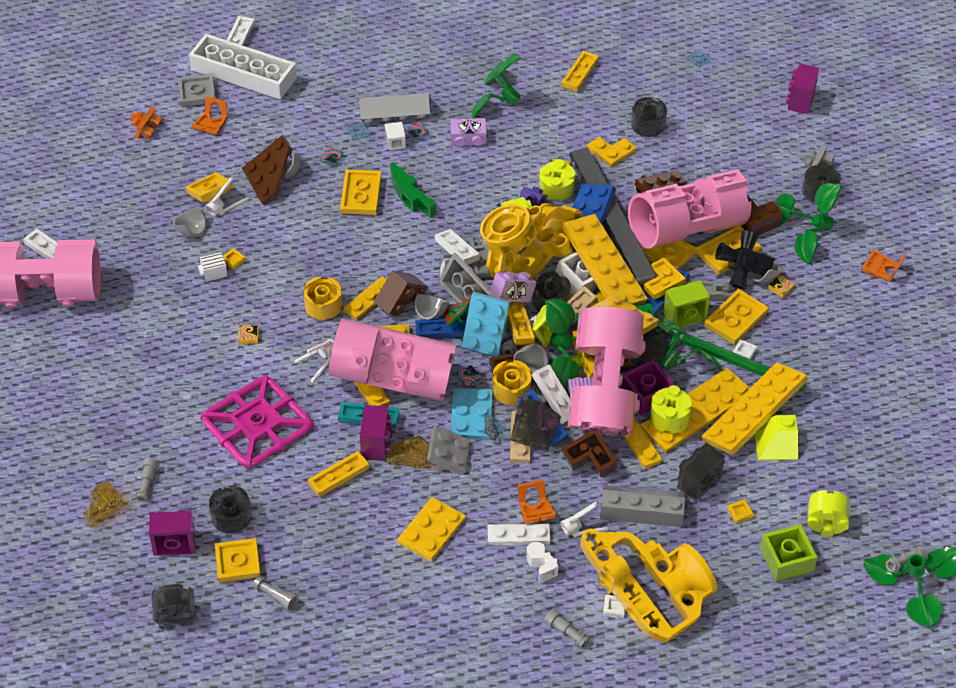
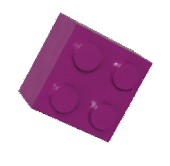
M799 63L797 70L794 69L792 74L793 81H790L788 91L791 93H788L786 104H789L788 110L803 114L809 113L816 91L819 67Z
M653 359L623 373L620 389L638 394L637 400H640L638 412L642 416L651 411L652 397L661 389L676 385Z
M364 405L360 431L361 455L366 460L385 461L386 454L390 455L391 443H389L390 438L392 439L393 427H391L392 415L389 414L388 406Z
M180 510L178 512L160 511L150 513L149 537L154 556L195 554L196 531L192 511Z

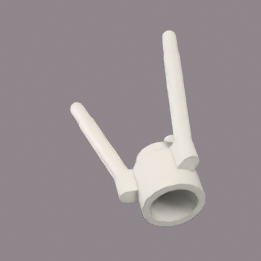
M230 178L218 194L205 206V209L213 216L217 214L222 216L225 212L249 200L250 197L241 199L223 209L224 203L219 198L233 181V178Z
M328 339L324 343L308 349L307 354L295 360V363H298L317 353L323 358H328L311 379V382H314L330 364L334 340Z
M598 502L592 503L572 517L561 521L562 529L567 536L572 534L576 538L583 534L585 530L579 531L582 528L579 518L595 509ZM608 527L596 528L595 530L598 532L608 531Z

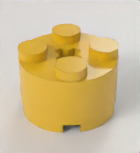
M316 277L306 283L303 296L305 310L309 316L318 321H324L335 317L342 310L341 287L335 279Z
M517 360L509 363L507 361L499 363L493 370L492 393L494 397L503 404L517 406V400L531 390L532 376L529 367Z

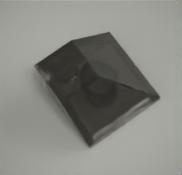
M522 396L514 420L511 441L549 452L561 420V415L542 401Z

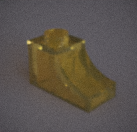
M419 435L393 445L390 448V454H388L386 463L390 466L406 465L415 469L431 465L432 463L427 461L430 443Z
M108 480L90 491L93 501L89 508L83 512L85 523L92 528L124 506L122 495Z

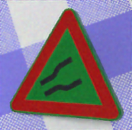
M471 298L447 308L445 311L447 326H450L455 320L458 323H463L459 316L462 313L464 316H468L466 309L470 306Z

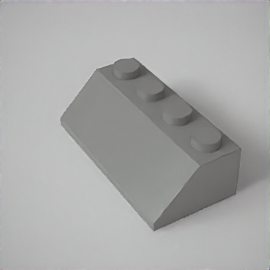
M429 93L358 99L360 120L364 119V123L375 122L374 118H381L382 121H392V117L406 120L412 115H416V119L427 118L426 114H430Z
M453 253L439 280V283L458 303L471 298L473 292L498 298L457 253Z
M604 485L600 519L682 527L685 493Z

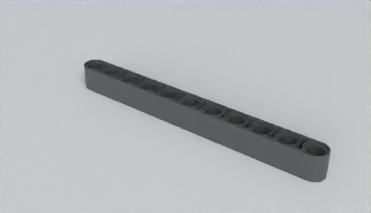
M588 147L570 152L571 161L575 164L574 167L582 184L608 185ZM613 197L603 224L640 287H642L646 282L654 279L655 274L616 199Z

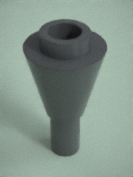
M512 336L501 345L500 350L503 355L513 354L519 350V345H515Z

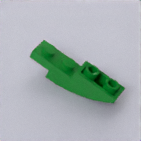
M390 163L391 182L401 201L412 212L420 209L430 218L435 216L436 203L434 200L424 195L420 189H417V181L413 176L407 174L395 163Z

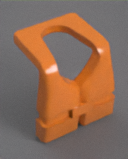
M207 96L205 98V112L192 124V128L217 135L227 119V102ZM212 103H217L220 106L221 117L211 119Z
M873 249L861 270L868 275L870 273L873 277L890 282L906 255L903 254L899 262L896 263ZM886 268H894L891 276L886 272Z
M544 480L518 485L519 504L526 525L540 522V520L546 521L556 518V512L552 509L551 504L546 498ZM530 487H536L538 490L540 502L536 506L525 502L526 491Z

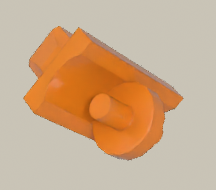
M151 106L145 116L142 111L132 113L130 116L132 126H137L135 138L139 139L140 136L150 139L155 129L148 126V124L157 128L162 120L160 116L155 114L156 108Z

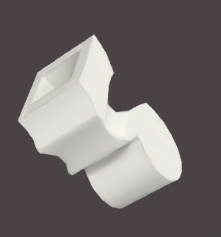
M531 542L527 546V562L531 567H539V583L541 584L558 576L557 559L553 558L549 552L545 553V547L542 543Z

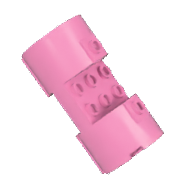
M737 169L707 176L688 185L678 186L673 184L635 194L631 198L628 207L630 228L638 243L642 247L650 249L684 240L689 234L701 231L703 233H713L744 225L751 214V202H748L746 191H749L746 185L747 179Z
M95 239L57 240L54 259H25L23 245L19 241L0 242V304L8 308L22 305L26 286L30 289H39L40 286L55 288L57 300L63 306H73L74 303H79L80 301H98L101 289V263L97 241Z
M583 307L579 311L575 350L595 355L592 386H574L571 388L567 428L578 430V427H580L582 432L589 433L596 428L600 435L613 436L618 435V432H621L622 436L632 435L634 414H636V411H639L640 400H637L638 394L620 389L618 386L622 384L620 366H623L624 359L638 358L645 351L646 343L643 341L642 335L643 314L613 307Z
M341 318L332 349L328 375L444 402L457 345Z

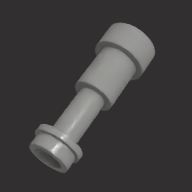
M154 458L144 459L141 477L142 484L140 490L136 492L137 501L147 502L150 498L148 493L149 486L153 483L154 475L158 472L160 465L159 461Z
M923 546L914 547L910 552L903 554L901 558L892 557L887 560L886 568L890 572H897L901 566H904V563H908V558L911 555L919 554L927 560L928 553Z
M258 576L253 582V588L256 591L261 589L270 594L272 599L281 603V606L289 611L298 602L297 595L269 585L264 577Z
M555 608L551 609L546 615L544 622L550 627L554 626L561 633L569 635L576 641V646L583 648L588 643L589 637H587V634L583 633L581 635L572 628L571 623L565 620Z

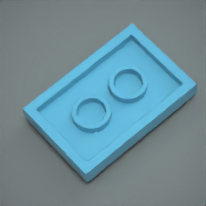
M473 292L462 347L495 357L499 356L510 301Z
M453 388L451 432L467 439L490 440V436L487 435L490 433L485 434V432H489L487 429L485 431V425L488 420V425L491 423L492 389Z

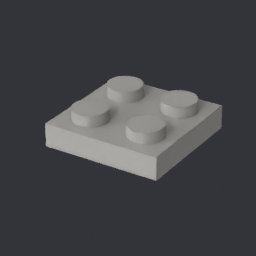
M212 74L178 78L181 107L205 104L207 96L215 98Z
M435 425L431 432L427 461L456 474L463 475L466 472L470 440Z

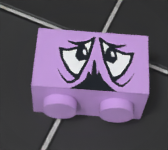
M485 118L450 119L451 146H480L486 144Z
M496 272L490 290L503 300L530 303L537 282L526 272Z

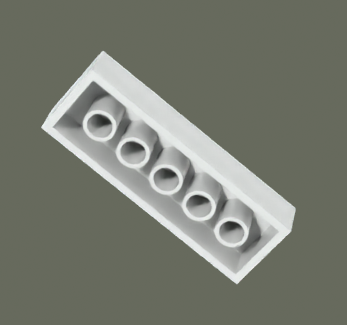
M208 34L203 36L189 54L191 70L205 75L212 74L214 78L280 100L297 79L296 63Z

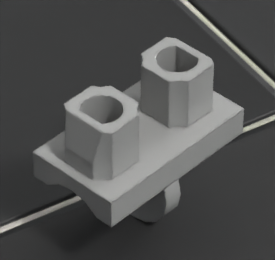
M822 145L817 155L811 152L803 156L805 166L812 169L809 177L815 178L816 175L826 177L829 166L834 161V154L826 152L827 146Z

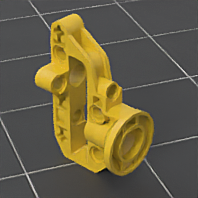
M543 203L540 206H532L529 209L518 204H508L491 211L481 223L480 233L489 249L486 267L492 279L494 280L496 272L504 273V271H510L513 273L526 272L534 280L553 256L565 258L571 255L573 247L562 229L563 222L582 218L581 210L566 205L560 208ZM526 246V249L520 255L519 251Z
M587 529L582 534L580 547L600 575L599 582L601 586L607 588L608 594L613 592L636 625L650 638L666 643L697 622L701 614L702 602L718 591V585L710 567L702 556L689 544L683 543L667 554L659 543L656 544L653 540H650L644 544L634 534L629 532H598L595 529ZM587 538H588V540H592V539H593L594 542H593V543H592L591 541L587 542L586 540H587ZM625 544L630 547L633 553H637L645 564V569L657 585L668 590L670 594L669 601L684 619L683 622L674 628L670 627L632 576V570H630L627 562L621 555L617 556L613 549L615 547ZM604 554L608 560L601 561L597 555ZM657 565L665 566L667 571H659ZM624 590H631L632 592L631 594L629 592L625 593ZM682 599H689L692 602V605L686 606L682 602ZM650 623H651L652 625L656 623V624H657V627H654V626H653V627H650L649 625H650Z

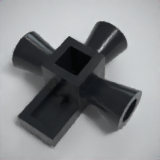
M741 231L740 248L733 249L721 242L716 249L715 259L729 262L728 268L735 270L729 282L731 287L747 289V272L764 276L773 267L774 258L752 251L759 238V235L755 232Z

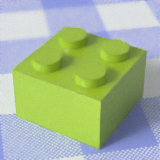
M701 280L666 290L664 316L674 321L680 327L705 321L708 315L710 296Z
M801 524L762 534L760 550L775 582L815 570L817 556Z

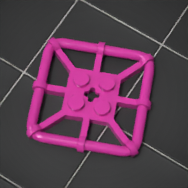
M268 375L255 379L236 392L232 391L228 397L202 412L200 417L208 430L219 440L220 446L225 447L245 468L258 465L278 451L282 452L286 449V446L307 434L314 426V422L295 402V398L292 395H288ZM261 385L259 397L247 404L241 398ZM268 386L282 399L272 406L265 400ZM233 402L240 407L234 413L218 412ZM285 407H290L300 419L283 418L277 412ZM254 418H256V419H260V418H261V420H260L259 422H254L253 419H254ZM212 421L232 422L237 428L224 435ZM281 426L300 427V429L283 440L273 432ZM241 434L249 440L246 458L231 443L233 439ZM268 436L275 445L252 458L255 443Z

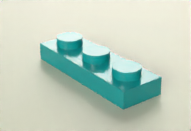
M341 402L338 422L361 425L364 405L366 404ZM388 407L389 414L392 415L391 427L397 429L400 408Z

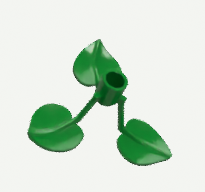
M516 53L511 54L505 62L503 60L500 61L485 80V83L488 84L495 78L503 87L500 92L502 97L493 93L485 94L473 107L472 119L476 118L478 112L491 97L500 99L502 102L506 100L512 106L520 99L521 95L511 86L503 74L509 66L521 60ZM501 76L507 85H505L498 77Z
M826 183L818 188L815 195V204L818 205L817 211L821 214L814 215V217L793 210L795 199L790 194H781L775 200L776 205L783 212L781 224L787 222L791 213L811 219L812 224L816 227L806 230L805 234H799L794 244L796 254L806 264H812V258L817 249L818 236L815 232L830 231L834 226V219L827 213L831 211L842 187L840 184Z
M551 299L545 301L546 322L548 328L554 332L551 335L550 342L554 347H558V351L565 355H559L554 359L552 370L563 388L568 387L569 379L579 376L577 362L570 360V355L564 350V348L570 346L572 341H576L577 338L565 333V331L569 330L568 325L572 324L575 320V312L569 303Z
M667 317L664 318L665 324L658 321L656 327L668 332L672 339L668 348L658 359V362L665 368L670 370L676 362L680 364L682 360L693 353H698L712 360L720 372L723 370L720 363L711 354L700 348H694L679 358L680 353L673 348L678 340L682 341L680 338L681 334L688 339L691 337L683 328Z
M956 547L934 550L928 553L927 560L919 554H913L908 558V563H904L902 570L897 572H890L886 568L887 560L895 557L894 555L882 554L864 559L863 562L867 574L875 582L883 586L895 584L898 579L897 575H903L908 570L912 577L917 578L920 598L915 597L908 601L906 605L907 615L915 623L926 627H931L939 621L942 614L941 602L935 595L923 597L921 576L925 573L926 569L928 573L934 572L938 578L953 577L956 574Z

